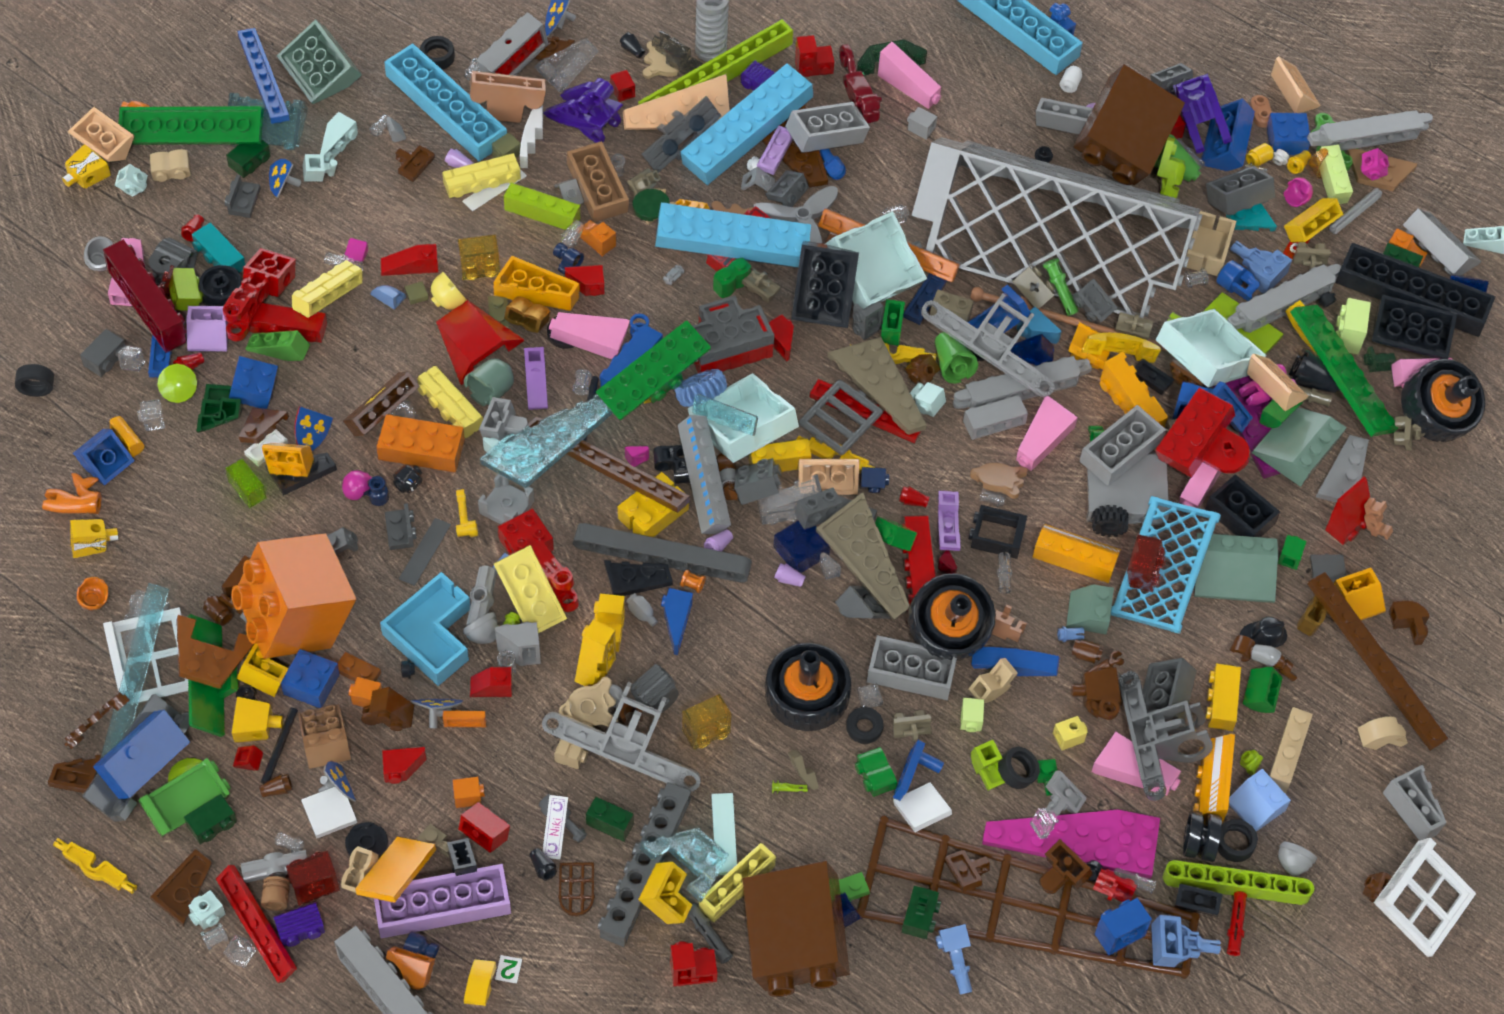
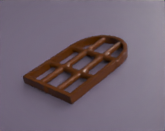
M594 862L560 863L558 898L560 907L568 915H584L593 906L595 898ZM562 866H569L568 879H562ZM573 866H581L580 879H572ZM585 866H592V879H584ZM562 882H569V894L567 896H561ZM574 882H581V894L579 896H572V884ZM586 882H592V896H584V884ZM561 899H569V911L562 905ZM573 899H581V911L578 913L572 912ZM585 899H591L589 907L584 910Z

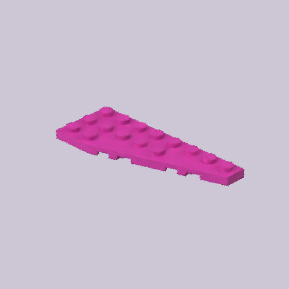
M1108 810L986 822L982 845L1046 857L1045 853L1061 839L1085 863L1094 860L1099 862L1104 870L1109 869L1114 872L1151 879L1160 818L1123 810Z

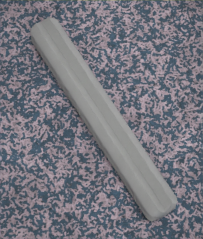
M1374 188L1345 212L1344 215L1330 225L1329 231L1333 234L1341 231L1381 198L1382 191Z

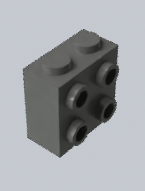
M773 458L768 460L762 459L752 465H743L736 470L734 488L741 505L779 493V485H782L780 478L782 471L780 465L775 464Z

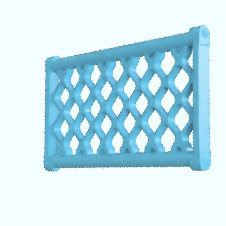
M1151 496L1148 503L1150 506L1116 601L1111 608V615L1180 634L1183 627L1181 625L1215 525L1219 523L1221 515L1216 512ZM1159 505L1171 509L1161 512L1157 507ZM1177 510L1190 514L1180 517ZM1174 512L1178 520L1167 523L1164 516ZM1196 515L1209 518V521L1199 522ZM1190 517L1195 518L1197 525L1186 528L1183 521ZM1161 518L1165 526L1155 530L1151 526L1152 521ZM1178 523L1182 524L1185 530L1177 535L1173 534L1170 528ZM1198 528L1204 532L1203 538L1194 540L1190 532ZM1169 530L1172 537L1161 541L1158 533ZM1183 535H1188L1191 542L1181 546L1177 539ZM1156 536L1159 543L1153 547H1148L1145 543L1146 538ZM1175 541L1179 548L1168 552L1164 545ZM1194 546L1198 552L1196 556L1187 557L1184 550ZM1162 547L1166 554L1156 559L1152 551ZM1181 552L1185 560L1175 564L1171 556ZM1149 553L1153 561L1143 565L1139 561L1140 555ZM1168 558L1172 566L1162 570L1158 562ZM1184 564H1189L1192 569L1190 574L1181 575L1177 568ZM1156 565L1159 573L1149 576L1145 569ZM1175 570L1179 577L1173 581H1168L1165 573ZM1143 571L1147 578L1141 582H1135L1132 578L1134 572ZM1162 576L1166 584L1156 588L1152 580ZM1179 581L1183 582L1186 585L1184 592L1175 593L1171 586ZM1149 582L1153 590L1143 594L1139 586ZM1170 588L1173 595L1162 599L1158 592L1162 589ZM1137 589L1140 597L1129 600L1126 596L1127 591ZM1156 594L1160 601L1150 606L1146 601V597ZM1175 599L1180 604L1178 610L1169 611L1165 603ZM1143 600L1147 608L1136 612L1133 604ZM1162 605L1166 610V614L1156 617L1152 609ZM1129 606L1134 614L1121 611V608ZM1146 612H1150L1154 619L1146 618L1140 615ZM1169 617L1173 624L1161 622L1160 620Z

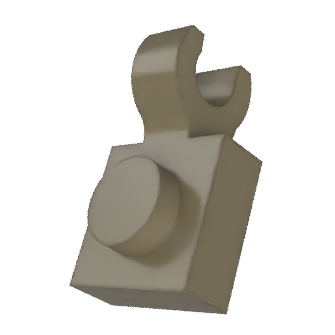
M430 823L416 840L435 844L436 851L438 850L449 859L447 835Z

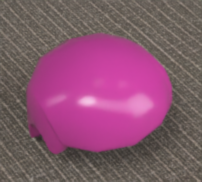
M1297 177L1287 183L1288 187L1284 191V197L1290 206L1299 207L1310 201L1313 187L1308 180Z
M360 470L349 472L344 477L342 483L345 497L350 500H359L364 492L370 489L368 481L372 477Z

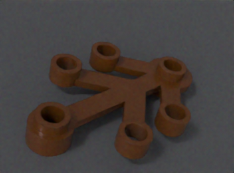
M119 692L102 706L104 709L102 713L96 711L86 719L89 722L86 726L81 724L64 739L67 742L64 745L69 746L70 749L74 748L84 739L81 734L112 708L118 711L130 699L125 694L122 695Z

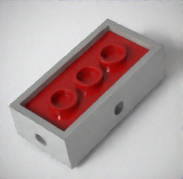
M528 12L523 17H520L516 24L507 29L501 38L493 42L491 47L479 56L477 63L480 72L516 76L549 44L543 24Z

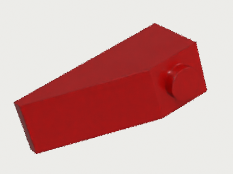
M436 244L415 245L381 258V276L439 273Z

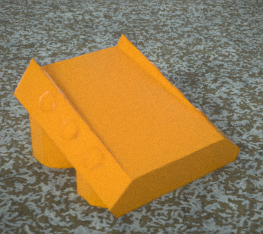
M1079 322L1068 350L1071 353L1070 357L1074 356L1075 360L1088 359L1092 368L1103 370L1110 351L1103 350L1101 355L1082 352L1088 336L1100 332Z

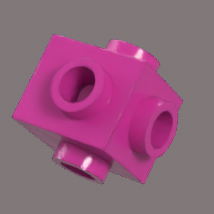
M1379 148L1362 154L1361 171L1370 180H1377L1388 175V156Z

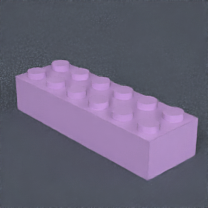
M503 864L477 868V872L459 876L451 873L413 880L395 903L374 898L381 938L511 914Z

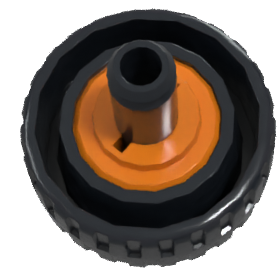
M1451 359L1434 360L1418 368L1405 381L1401 394V404L1405 417L1407 416L1412 420L1411 425L1416 424L1421 427V434L1425 433L1424 438L1435 442L1453 441L1464 436L1478 425L1485 412V394L1479 379L1467 366Z
M957 573L942 574L926 582L914 596L908 612L909 630L915 643L923 646L932 656L935 655L941 660H952L955 657L957 661H961L964 658L973 656L987 643L993 633L996 622L994 602L984 586L973 578Z
M801 643L782 650L774 657L766 674L765 696L771 713L784 725L801 731H817L836 723L843 716L849 705L852 683L849 668L838 653L820 644Z

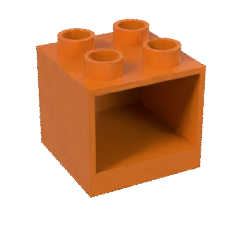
M326 533L258 542L250 560L244 562L241 580L238 585L233 587L231 594L235 609L242 610L247 620V637L252 644L257 643L263 659L297 654L299 649L307 652L331 649L356 601L354 592Z

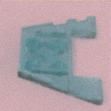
M699 828L678 832L669 838L659 837L653 842L643 841L639 848L653 861L669 851L678 861L684 864L698 877L688 885L686 890L700 903L704 900L729 856L727 852Z

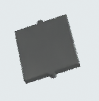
M1325 553V555H1310L1313 578L1326 572L1334 583L1336 579L1346 576L1343 555H1329L1328 553Z

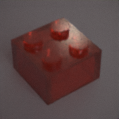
M1138 534L1127 568L1130 587L1153 592L1155 586H1159L1161 579L1159 571L1160 568H1164L1166 563L1162 539Z
M328 851L316 852L303 860L297 859L286 865L289 881L298 906L340 891L336 872Z

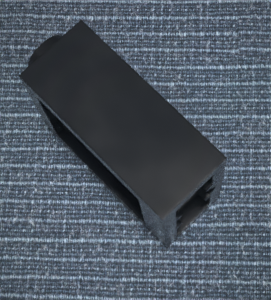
M981 505L979 512L975 511L973 523L976 526L975 529L971 528L968 538L972 540L971 548L1018 559L1028 516ZM982 521L1016 528L1013 545L979 537Z

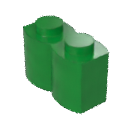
M743 257L732 261L728 267L722 268L715 273L713 290L721 298L729 297L736 289L745 286L742 284V280L751 273V265Z
M881 747L857 755L855 768L859 775L862 774L865 779L863 780V785L866 792H870L875 797L896 789V777Z

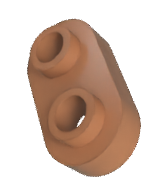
M1256 95L1252 97L1250 107L1255 111L1253 121L1258 127L1265 128L1272 111L1268 99L1265 96Z

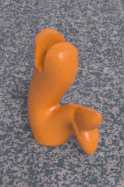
M77 473L71 474L78 496L60 489H48L45 493L47 500L43 501L42 509L47 511L99 514L101 509V493L88 490L99 480L96 477L83 479Z

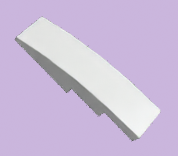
M543 105L538 109H532L525 125L520 148V168H528V154H535V140L543 139Z

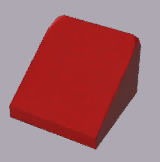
M255 745L238 747L233 767L257 771L261 764L263 752Z

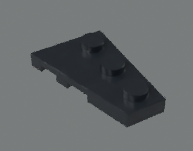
M326 452L313 455L314 460L308 477L269 475L284 496L336 471V464Z
M604 560L612 595L626 596L673 586L668 564L643 563L640 565L630 564V562L626 561L611 563V560Z

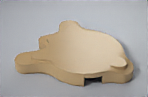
M650 41L647 43L649 53L644 57V62L650 64V66L643 70V76L646 79L658 75L666 77L677 76L678 72L691 69L694 61L677 46L658 45Z
M603 677L593 686L577 688L570 695L566 703L560 706L559 713L569 718L578 719L581 722L590 723L593 727L597 725L609 727L614 716L609 712V708L616 705L615 698L609 693L612 680L609 677Z

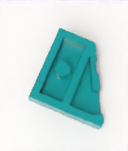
M1261 203L1254 205L1250 209L1240 210L1234 215L1226 214L1228 219L1236 221L1235 230L1249 229L1251 231H1259V228H1269L1273 232L1277 228V225Z

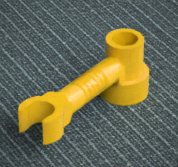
M464 489L456 490L460 525H456L457 536H478L476 520L468 521Z

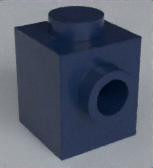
M862 467L860 489H868L869 493H880V490L885 489V485L889 486V474H886V468Z

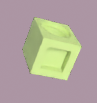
M963 698L960 730L968 732L981 731L984 717V699Z

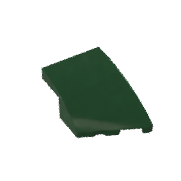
M206 384L201 411L198 415L197 433L239 419L244 404H242L241 399L229 398L231 386Z

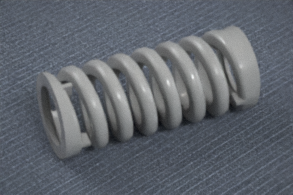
M696 0L695 53L703 61L708 62L727 51L729 0Z

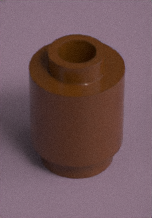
M210 596L204 601L203 611L216 624L226 625L233 618L231 608L218 599L219 596Z
M1076 639L1071 655L1076 656L1077 659L1095 664L1096 660L1100 661L1103 649H1100L1101 644L1085 639Z

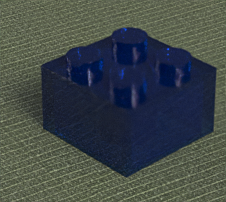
M798 520L774 535L773 547L789 566L802 573L830 555V546L818 534L816 526L804 530Z

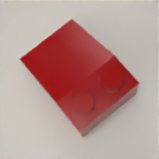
M1362 477L1338 498L1325 531L1342 545L1347 541L1352 542L1361 529L1365 530L1367 528L1364 518L1366 515L1364 505L1370 498V492L1366 477Z

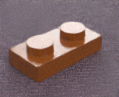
M347 652L343 654L337 663L339 674L353 681H356L357 677L376 681L381 674V669Z

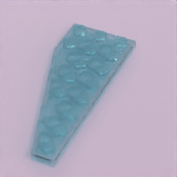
M596 394L590 401L585 403L581 401L576 404L575 408L561 410L540 420V424L532 428L527 426L519 434L514 435L512 433L506 436L480 458L481 465L527 488L613 413Z

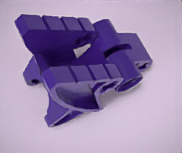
M1208 73L1173 85L1176 97L1185 102L1181 115L1186 123L1197 154L1205 150L1196 124L1214 118L1223 143L1232 142Z
M597 78L594 83L589 81L564 90L560 96L566 102L547 108L543 114L555 122L578 128L595 143L601 141L603 143L605 135L603 134L602 127L607 122L613 127H617L621 123V117L617 111L623 104L609 99L614 93L613 86L608 81Z

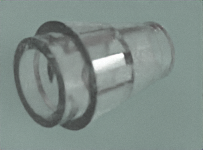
M575 220L560 235L561 239L559 241L567 247L573 248L574 245H577L585 225Z

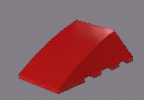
M468 300L436 321L461 385L464 384L465 376L474 370L473 366L497 349L504 346L509 352L524 342L523 338Z

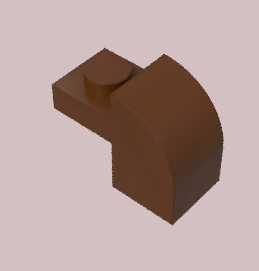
M1414 601L1393 602L1388 611L1393 629L1409 628L1414 645H1422L1428 636L1426 625L1430 617L1428 611L1421 604Z

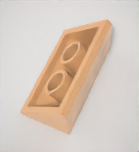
M1278 56L1275 60L1271 76L1294 113H1302L1321 106L1297 67Z
M95 107L68 131L70 135L87 145L108 162L126 160L134 139L133 134Z
M1252 354L1247 374L1283 410L1287 411L1308 397L1270 358Z
M799 459L798 495H813L832 487L838 495H858L859 459Z

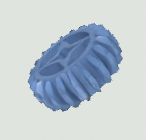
M711 369L694 374L683 380L680 386L675 389L676 398L680 405L685 407L708 402L726 390V378L719 369Z

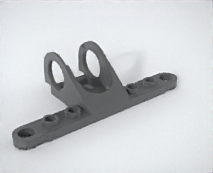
M1127 671L1126 674L1123 673L1124 675H1121V678H1119V685L1140 778L1146 797L1151 801H1157L1162 799L1167 791L1159 759L1184 763L1197 762L1209 755L1213 745L1207 730L1196 733V729L1205 722V714L1200 702L1189 705L1186 700L1148 713L1141 680L1136 672ZM1134 679L1131 684L1125 685L1128 680ZM1186 711L1189 726L1184 727V719L1172 720V718L1176 714ZM1191 712L1197 715V719L1195 722L1193 721ZM1198 739L1204 743L1202 750L1195 754L1186 755L1178 751L1179 745L1186 740ZM1160 787L1156 793H1150L1153 788Z

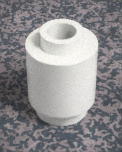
M1070 66L1065 70L1060 81V87L1063 91L1072 93L1077 90L1082 78L1081 69L1077 66Z

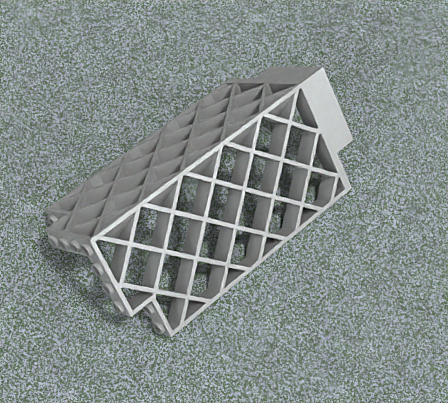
M943 137L931 142L912 212L914 217L933 222L926 250L935 253L936 246L938 245L944 258L960 264V269L1014 284L1012 281L1015 277L1021 274L1030 265L1034 267L1056 254L1070 278L1066 281L1067 286L1073 283L1078 292L1082 288L1078 280L1102 267L1115 290L1114 293L1108 295L1109 298L1113 299L1118 296L1124 308L1118 307L1114 313L1120 314L1122 312L1133 316L1137 314L1140 318L1148 317L1151 306L1147 304L1149 298H1153L1156 287H1153V284L1176 290L1177 286L1181 287L1184 275H1180L1182 267L1186 268L1189 257L1186 256L1187 250H1192L1195 240L1191 237L1193 231L1198 230L1202 219V214H1199L1200 209L1180 204V199L1130 185H1123L1116 181L967 140L961 143ZM962 165L969 168L976 180L952 193L958 167ZM990 176L1011 179L1017 183L1021 193L998 205L984 180ZM979 184L992 209L969 222L955 196ZM1037 188L1054 191L1062 195L1067 205L1043 218L1029 193ZM1024 196L1037 222L1014 234L1000 209ZM950 200L963 225L940 238V231ZM1082 201L1098 203L1108 208L1112 218L1088 231L1075 205ZM1070 209L1083 234L1059 247L1046 221ZM995 212L1008 238L985 250L972 225ZM1127 214L1144 216L1154 221L1158 231L1133 243L1120 218ZM1115 222L1129 247L1104 260L1091 234ZM1040 225L1054 250L1030 263L1017 238ZM1173 227L1189 229L1181 257L1166 231ZM966 229L980 254L962 263L953 260L943 241ZM1161 235L1174 260L1149 272L1137 247ZM1086 238L1099 263L1075 276L1062 251ZM1011 241L1024 267L1010 275L998 273L988 254ZM1132 251L1145 276L1120 288L1107 264ZM983 258L989 270L969 264ZM1179 264L1174 283L1153 278L1166 269ZM1148 280L1149 286L1141 313L1135 312L1123 293ZM1037 282L1036 284L1033 283L1032 288H1033V289H1035V288L1038 289L1039 283H1038V282ZM1055 289V290H1054V291L1056 292L1055 296H1058V297H1059L1058 292H1057V290Z

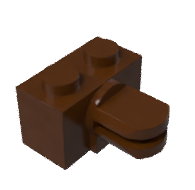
M390 687L373 690L370 706L363 707L361 721L371 726L384 723L393 731H401L412 726L414 704Z
M1059 839L1045 853L1046 859L1052 867L1040 878V883L1043 890L1048 894H1055L1067 881L1078 890L1093 873L1091 868Z

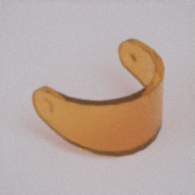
M1326 148L1316 152L1309 161V167L1319 179L1322 178L1319 167L1328 155Z

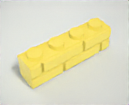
M514 153L442 172L443 183L449 198H459L471 192L478 193L482 189L496 188L501 184L515 183L521 179L520 167Z
M347 260L334 266L332 270L323 273L319 278L309 282L305 287L293 293V310L309 318L362 283V269L356 265L353 266Z
M433 366L427 372L418 376L417 381L420 387L417 389L419 393L429 398L431 406L434 409L438 408L440 410V414L445 421L449 420L454 426L464 427L465 438L479 430L483 416L437 366Z
M760 843L699 899L700 910L712 922H715L736 903V900L744 896L743 878L770 872L775 867L776 856Z

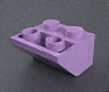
M188 306L186 322L188 351H227L228 337L226 326L228 322L224 319L223 306Z

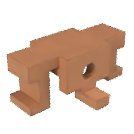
M1370 497L1364 505L1366 512L1364 518L1367 530L1371 532V536L1377 537L1381 535L1388 540L1393 532L1392 526L1381 522L1383 520V512L1387 508L1386 501L1380 503Z
M1006 605L1003 613L996 610V622L992 634L1004 640L1009 638L1018 642L1021 634L1024 633L1027 623L1019 620L1016 627H1012L1015 618L1009 616L1012 606Z

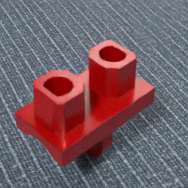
M1101 869L1093 889L1107 895V900L1109 901L1114 898L1124 902L1128 899L1131 901L1137 885L1129 878L1123 879L1116 876L1109 869Z

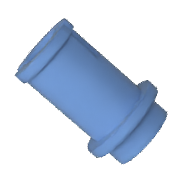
M1062 626L1057 631L1058 640L1064 643L1067 640L1084 639L1085 635L1077 634L1084 633V628H1066Z

